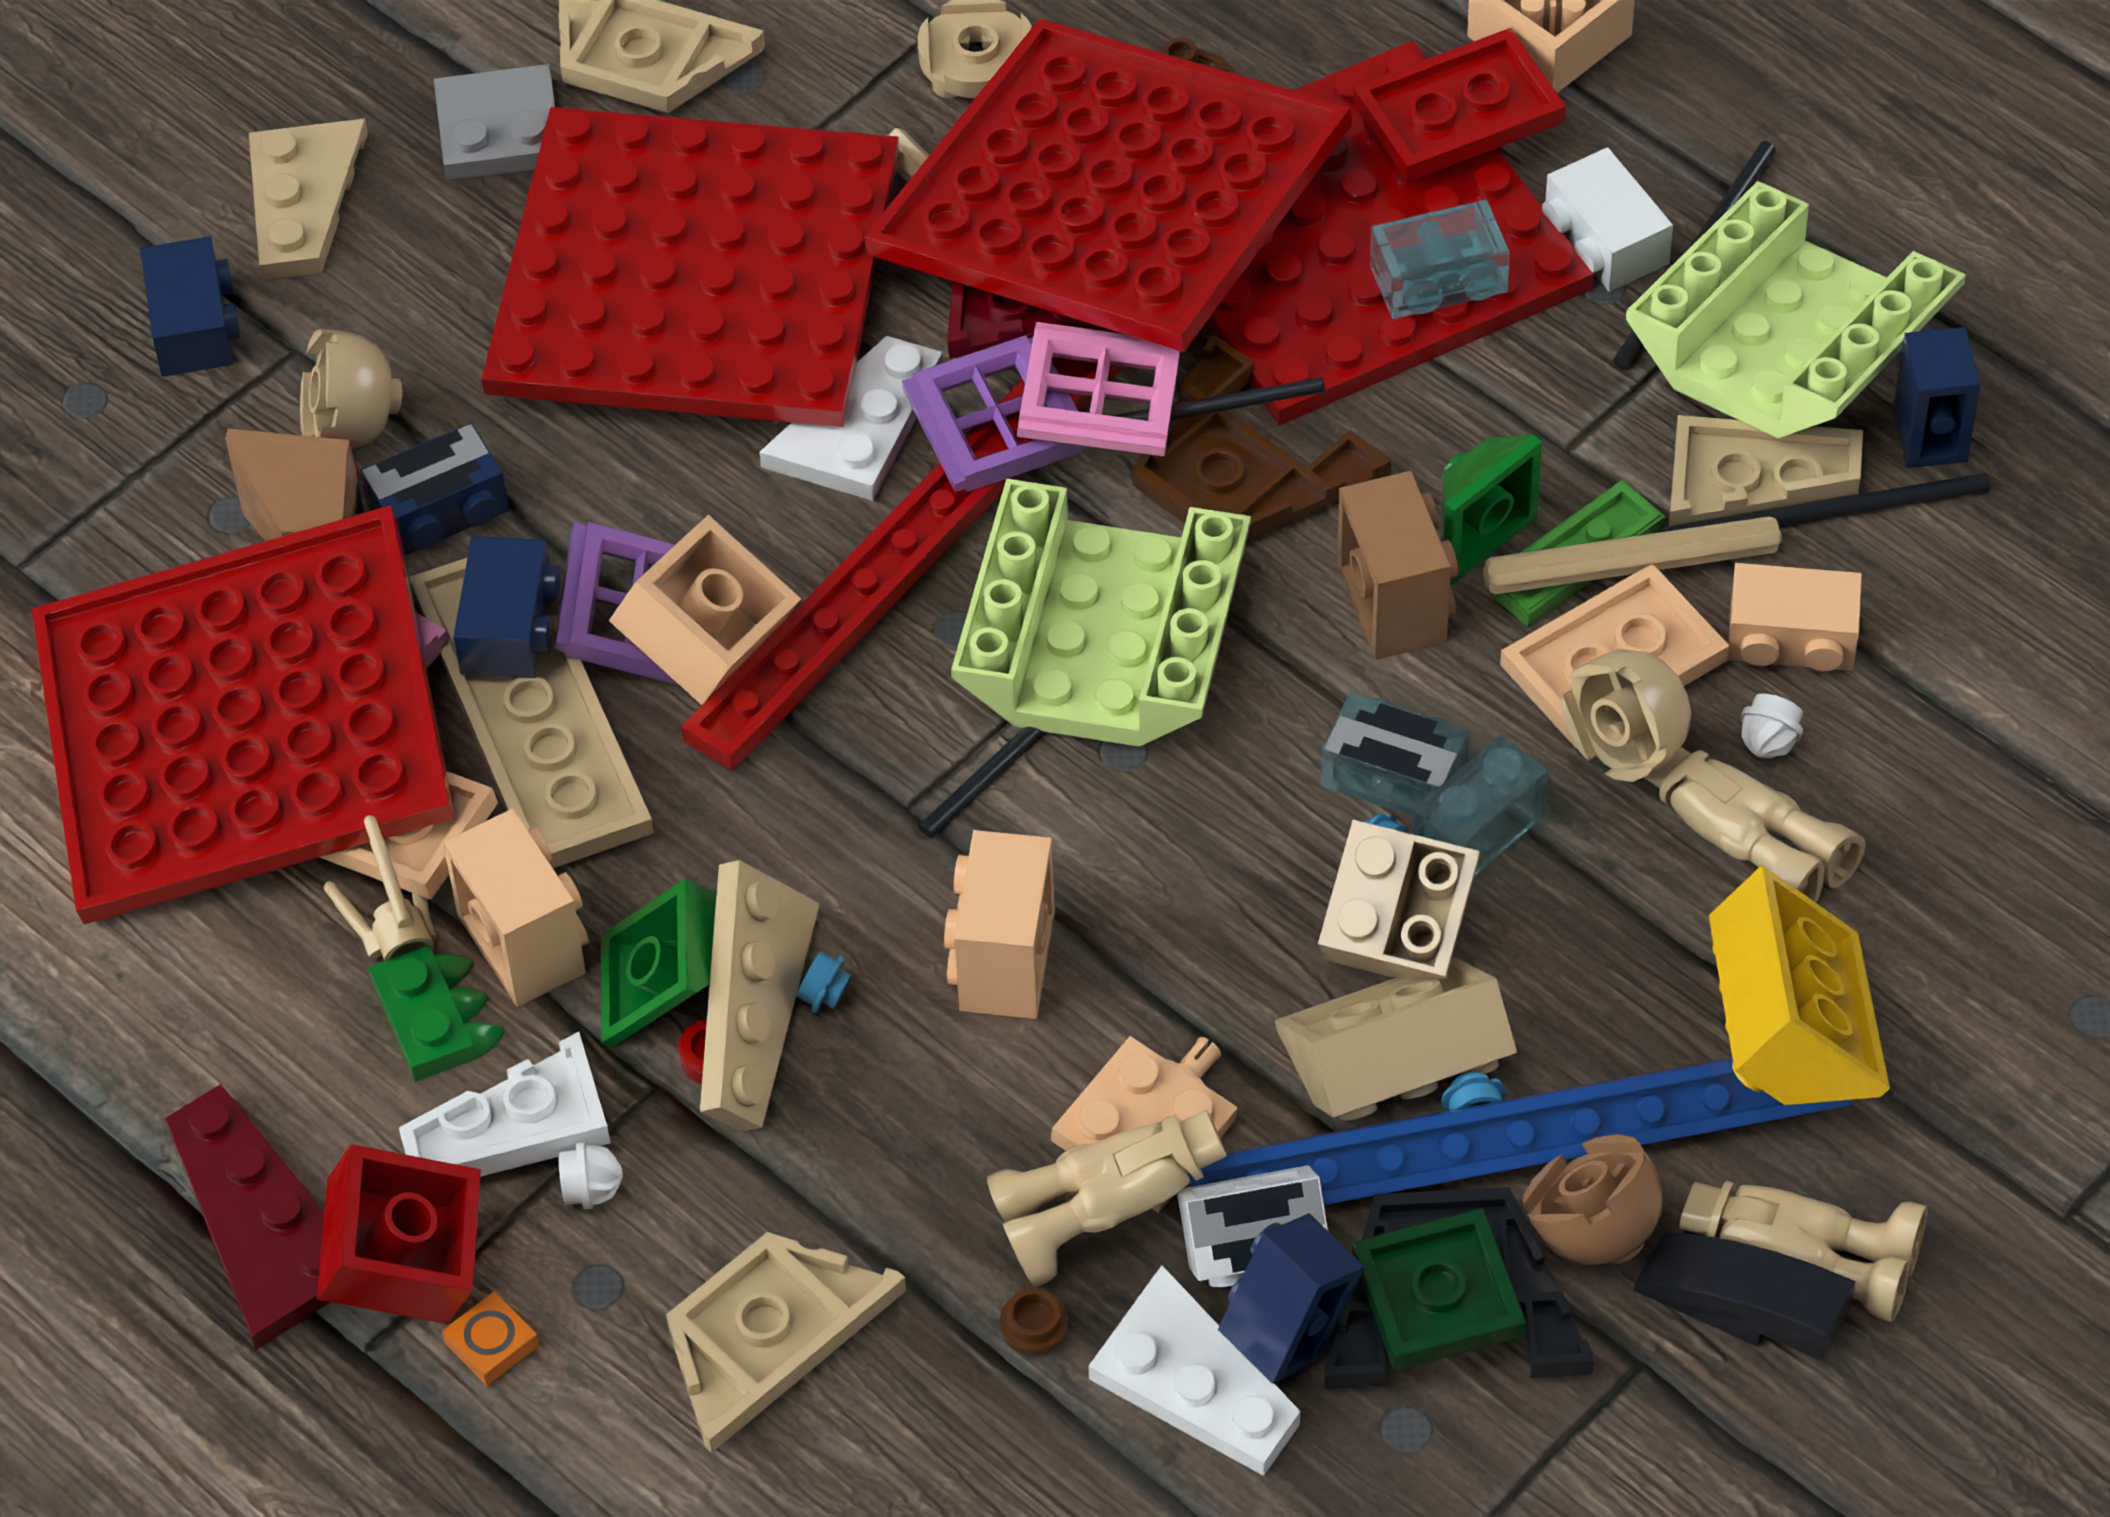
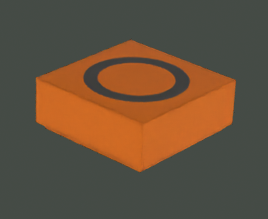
M495 1291L441 1331L444 1343L486 1387L539 1347L537 1333Z

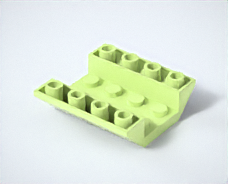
M1757 181L1627 309L1626 320L1674 390L1767 434L1781 438L1836 418L1902 350L1904 333L1919 332L1965 284L1966 274L1912 251L1888 277L1882 276L1805 241L1809 204Z
M1006 479L952 665L951 677L1013 726L1019 728L1035 727L1044 732L1140 747L1202 718L1251 525V516L1189 507L1182 537L1168 536L1068 520L1067 488Z

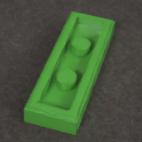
M1621 480L1520 553L1660 533L1661 527H1664L1665 516L1624 480ZM1593 580L1496 595L1489 594L1526 627H1529Z

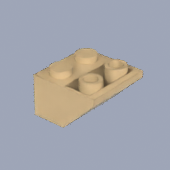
M1352 820L1318 941V946L1324 960L1389 977L1446 979L1480 858V851Z

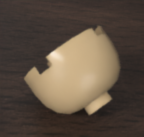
M318 329L314 331L306 354L318 355L316 365L312 372H303L301 380L300 421L302 435L312 436L315 434L314 437L350 440L352 450L367 445L382 433L388 415H397L399 413L402 401L401 380L399 378H391L388 359L375 343L364 336L340 330Z
M1617 649L1585 663L1570 674L1568 679H1573L1571 690L1563 694L1562 710L1567 730L1578 751L1588 761L1597 756L1605 765L1612 768L1605 772V775L1614 780L1634 782L1661 768L1677 754L1690 730L1692 712L1688 695L1678 675L1662 659L1645 651Z

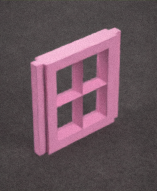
M1036 322L1017 437L1164 456L1180 351L1123 333ZM1052 357L1098 363L1095 379L1050 374ZM1110 365L1153 370L1155 371L1153 387L1107 381ZM1046 390L1092 396L1090 413L1044 407ZM1104 398L1150 404L1148 421L1102 415Z

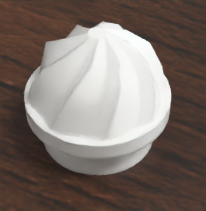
M1763 693L1757 694L1752 705L1745 707L1740 716L1742 722L1741 737L1747 748L1757 757L1772 759L1776 756L1786 755L1793 748L1794 744L1800 741L1803 734V728L1799 724L1803 711L1796 704L1782 697Z
M586 1142L576 1143V1150L559 1152L560 1182L565 1205L582 1203L584 1210L593 1209L594 1205L613 1198L619 1188L623 1172L621 1165L608 1148L586 1145Z

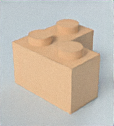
M1469 0L1467 36L1476 41L1511 28L1558 93L1632 35L1635 0Z

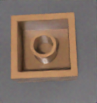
M1412 471L1339 488L1337 565L1375 660L1446 643L1448 616L1456 614L1455 598L1450 585V578L1458 576L1455 552L1449 540L1440 541L1436 531L1438 528V517L1433 498L1429 492L1420 493Z

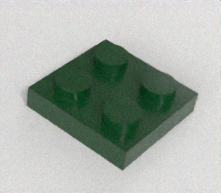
M1483 1208L1352 1242V1255L1365 1266L1360 1280L1393 1371L1525 1336L1526 1320Z

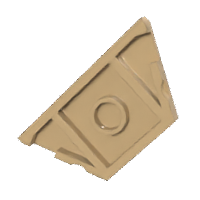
M559 0L560 67L563 83L666 113H670L761 53L765 47L763 30L659 0Z
M766 1232L666 1314L668 1330L704 1446L713 1453L905 1293V1277L900 1272L886 1268L882 1275L848 1265L846 1255L823 1248L817 1250L807 1249L796 1240Z

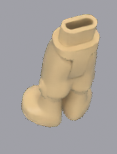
M1681 747L1668 763L1644 777L1660 789L1659 797L1661 801L1668 806L1672 805L1677 815L1704 839L1735 859L1748 860L1758 867L1763 865L1815 903L1819 899L1823 883L1830 888L1841 886L1854 874L1864 855L1866 847L1865 838L1857 832L1841 824L1824 822L1800 811L1797 803L1788 795L1775 791L1728 764L1710 759V755L1702 750L1691 754ZM1772 836L1784 837L1801 851L1784 844Z
M1205 1110L1181 1122L1176 1114L1159 1123L1134 1128L1092 1144L1078 1145L1061 1154L1056 1163L1026 1172L1013 1169L997 1171L987 1176V1183L994 1204L1005 1221L1003 1226L1011 1246L1030 1283L1034 1288L1050 1282L1057 1275V1249L1063 1243L1083 1232L1095 1233L1113 1228L1129 1218L1154 1208L1184 1189L1190 1183L1189 1173L1196 1181L1203 1178L1201 1168L1227 1157V1153L1209 1112ZM1067 1193H1078L1069 1202L1037 1213L1044 1204Z
M1726 1180L1721 1189L1695 1181L1684 1206L1679 1229L1707 1237L1732 1240L1776 1251L1854 1280L1856 1283L1853 1298L1860 1301L1872 1316L1892 1322L1895 1320L1903 1303L1908 1278H1911L1914 1272L1927 1223L1928 1206L1911 1201L1901 1202L1886 1222L1875 1223L1852 1218L1845 1210L1830 1203L1777 1188L1740 1185L1735 1193L1734 1182ZM1835 1251H1846L1871 1260L1874 1263L1849 1260L1840 1257Z

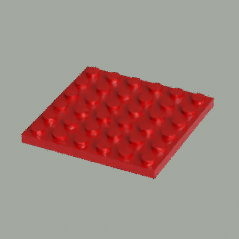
M1039 18L864 236L866 252L873 257L1184 352L1352 126L1351 107Z
M1414 40L1293 90L1351 107L1352 126L1206 322V325L1213 334L1255 363L1252 381L1249 382L1253 390L1323 377L1326 388L1324 393L1263 403L1279 426L1593 289L1594 273L1575 252L1574 247L1565 235L1560 233L1542 212L1541 204L1497 148L1406 182L1354 105L1353 86L1428 59ZM1484 240L1497 271L1483 274L1486 285L1473 287L1477 298L1421 311L1417 301L1403 304L1399 294L1384 297L1372 267Z
M550 107L481 378L484 395L844 427L878 261L877 257L867 254L864 236L889 206L900 154L899 137Z
M391 505L31 608L76 912L83 924L368 844L370 839L364 824V819L368 815H372L377 819L384 839L455 819L398 521Z

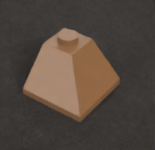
M228 428L225 440L242 514L265 541L364 513L350 440Z

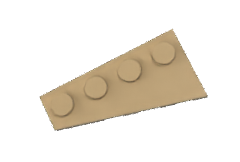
M737 860L720 864L718 870L700 1112L743 1132L762 1128L820 903L743 861Z

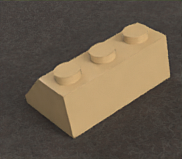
M1456 957L1451 959L1446 979L1396 977L1274 1020L1278 1034L1314 1106L1333 1118L1338 1116L1343 1121L1365 1117L1377 1110L1376 1102L1399 1095L1402 1099L1427 1095L1438 1088L1437 1081L1458 1073L1460 1075L1467 1072L1489 1073L1498 1068V1059L1517 1053L1497 979Z

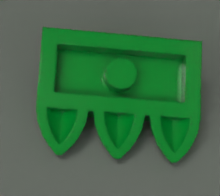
M430 945L368 967L372 985L414 1082L480 1058L495 1047L504 1033L503 1027L478 1021L467 1022L481 1011L489 998L486 992L477 989L453 987L468 974L473 966V960L452 953L433 954Z

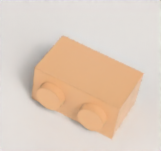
M1735 563L1730 601L1728 644L1730 647L1728 661L1747 662L1755 666L1773 664L1810 667L1818 671H1853L1859 635L1862 573Z

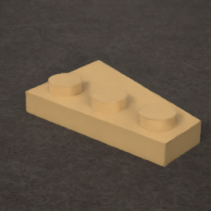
M365 118L249 132L258 258L262 281L322 273L340 220L338 211L345 190H350L355 175L354 163L358 151L364 148L368 136Z
M1678 415L1669 526L1858 494L1861 478L1863 430L1812 426L1787 436L1776 438L1740 420Z

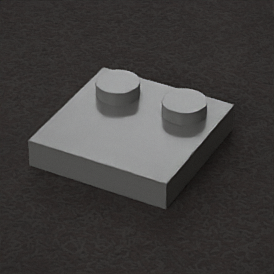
M549 64L434 79L446 181L535 169L550 107H555Z

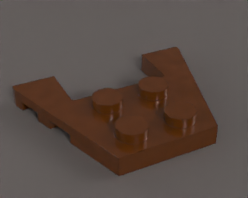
M1214 334L1203 347L1202 359L1195 371H1189L1182 383L1180 396L1175 404L1239 392L1252 381L1255 363ZM1224 410L1170 420L1165 455L1141 454L1132 469V486L1183 523L1186 522L1189 507L1251 516V525L1247 540H1250L1338 501L1339 488L1390 476L1391 459L1350 430L1309 466H1304L1230 412Z

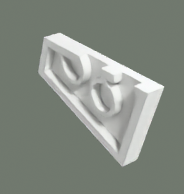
M886 336L856 363L844 427L791 423L759 452L761 467L874 501L917 419L903 391L902 381L912 378L915 372L943 363L942 352Z
M577 1032L560 1041V1051L535 1065L529 1059H526L507 1070V1080L483 1093L466 1091L399 1127L405 1154L481 1169V1176L559 1157V1152L576 1150V1143L586 1142V1145L597 1146L610 1144L607 1123L580 1033Z
M1161 1265L1090 1363L1089 1380L1264 1476L1299 1427L1300 1410L1218 1331L1219 1325Z

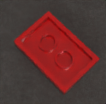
M1511 28L1353 86L1354 105L1406 182L1565 123L1566 105Z

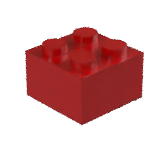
M350 1144L327 1178L317 1300L448 1324L473 1289L481 1169Z

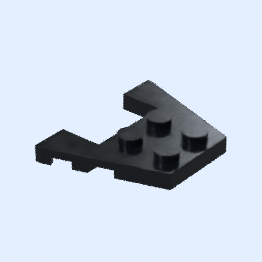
M1510 1187L1374 1194L1361 1240L1483 1208L1526 1320L1530 1377L1592 1375L1593 1352L1587 1340H1582L1571 1318L1572 1310L1563 1292L1558 1291L1544 1265V1255ZM1360 1278L1337 1323V1331L1331 1352H1328L1324 1366L1325 1389L1387 1386L1385 1346Z

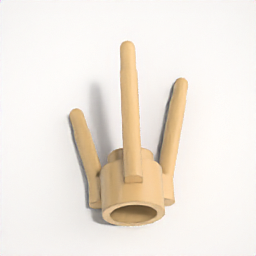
M368 815L364 819V824L389 901L375 910V922L371 928L334 882H326L324 891L360 936L370 959L383 956L384 961L427 945H430L432 950L434 947L433 941L437 939V934L430 919L427 898L412 893L414 906L411 905L408 899L403 898L377 819L372 815Z

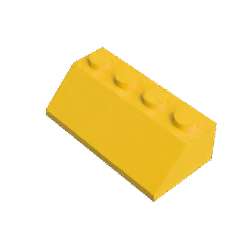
M1761 865L1709 914L1713 939L1712 949L1716 957L1720 981L1719 990L1723 999L1726 1017L1725 1027L1729 1034L1734 1073L1750 1090L1754 1092H1761L1763 1090L1783 1105L1883 1096L1890 1089L1858 932Z

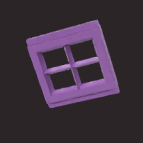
M1025 335L915 372L912 378L902 381L903 391L955 492L963 489L969 492L1081 454V449L1089 447L1038 439L1020 445L1006 418L1020 414L1023 396L1001 404L996 400L986 377L1016 367L1025 383L1033 337L1027 338ZM1051 361L1050 374H1058ZM974 382L987 408L956 418L943 392ZM1046 390L1044 407L1078 411L1069 393ZM995 422L1009 449L977 460L964 432Z
M574 522L569 541L553 649L563 651L564 656L679 685L626 636L625 642H620L591 634L596 601L618 607L627 595L626 593L598 586L603 554L635 562L634 585L647 572L648 566L652 567L675 545L588 522L587 525Z

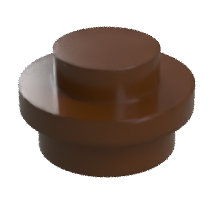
M1028 1288L1019 1291L1005 1304L1001 1311L1000 1331L1002 1337L1012 1349L1022 1354L1040 1355L1048 1353L1058 1347L1067 1334L1068 1316L1066 1309L1055 1296L1046 1290Z

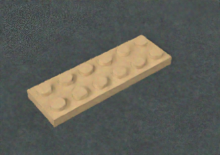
M467 558L410 576L411 593L421 616L443 627L450 635V638L442 646L443 649L440 651L439 658L505 811L513 808L527 830L534 826L538 828L549 847L552 861L549 862L551 867L556 868L654 834L652 818L581 660L564 656L563 651L553 649L559 614L556 604L548 603L546 616H551L552 642L548 654H539L536 678L460 674L453 635Z

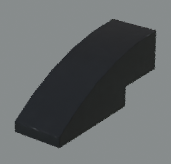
M1664 1232L1635 1282L1634 1291L1758 1347L1763 1336H1767L1823 1362L1851 1310L1856 1281L1815 1264L1776 1251L1732 1240L1694 1234Z

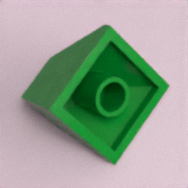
M1534 434L1486 438L1468 453L1462 452L1457 454L1445 467L1442 474L1441 541H1450L1458 565V576L1450 578L1451 586L1537 519L1543 441Z
M685 878L601 934V1044L610 1048L614 1047L710 984L716 892Z

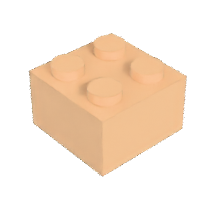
M707 515L634 583L609 619V622L696 701L703 705L789 617L801 598L710 515Z
M512 808L443 842L457 915L516 1007L586 974L582 947L587 945L589 940L585 928L576 914V910L583 907L582 900L570 876L566 872L557 876L549 864L552 861V856L543 835L537 827L534 826L527 830Z
M973 830L969 856L958 855L955 866L954 894H960L957 910L949 909L946 917L944 947L950 949L947 966V984L958 985L959 1011L1037 1019L1055 913L1052 838Z

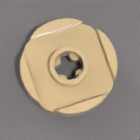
M951 0L941 6V15L935 17L929 25L927 17L919 29L917 42L921 70L931 81L932 89L938 96L949 99L958 96L976 98L1032 26L1022 13L1020 19L1016 14L1007 11V3L1001 0ZM972 42H982V47L985 49L979 52L968 51Z

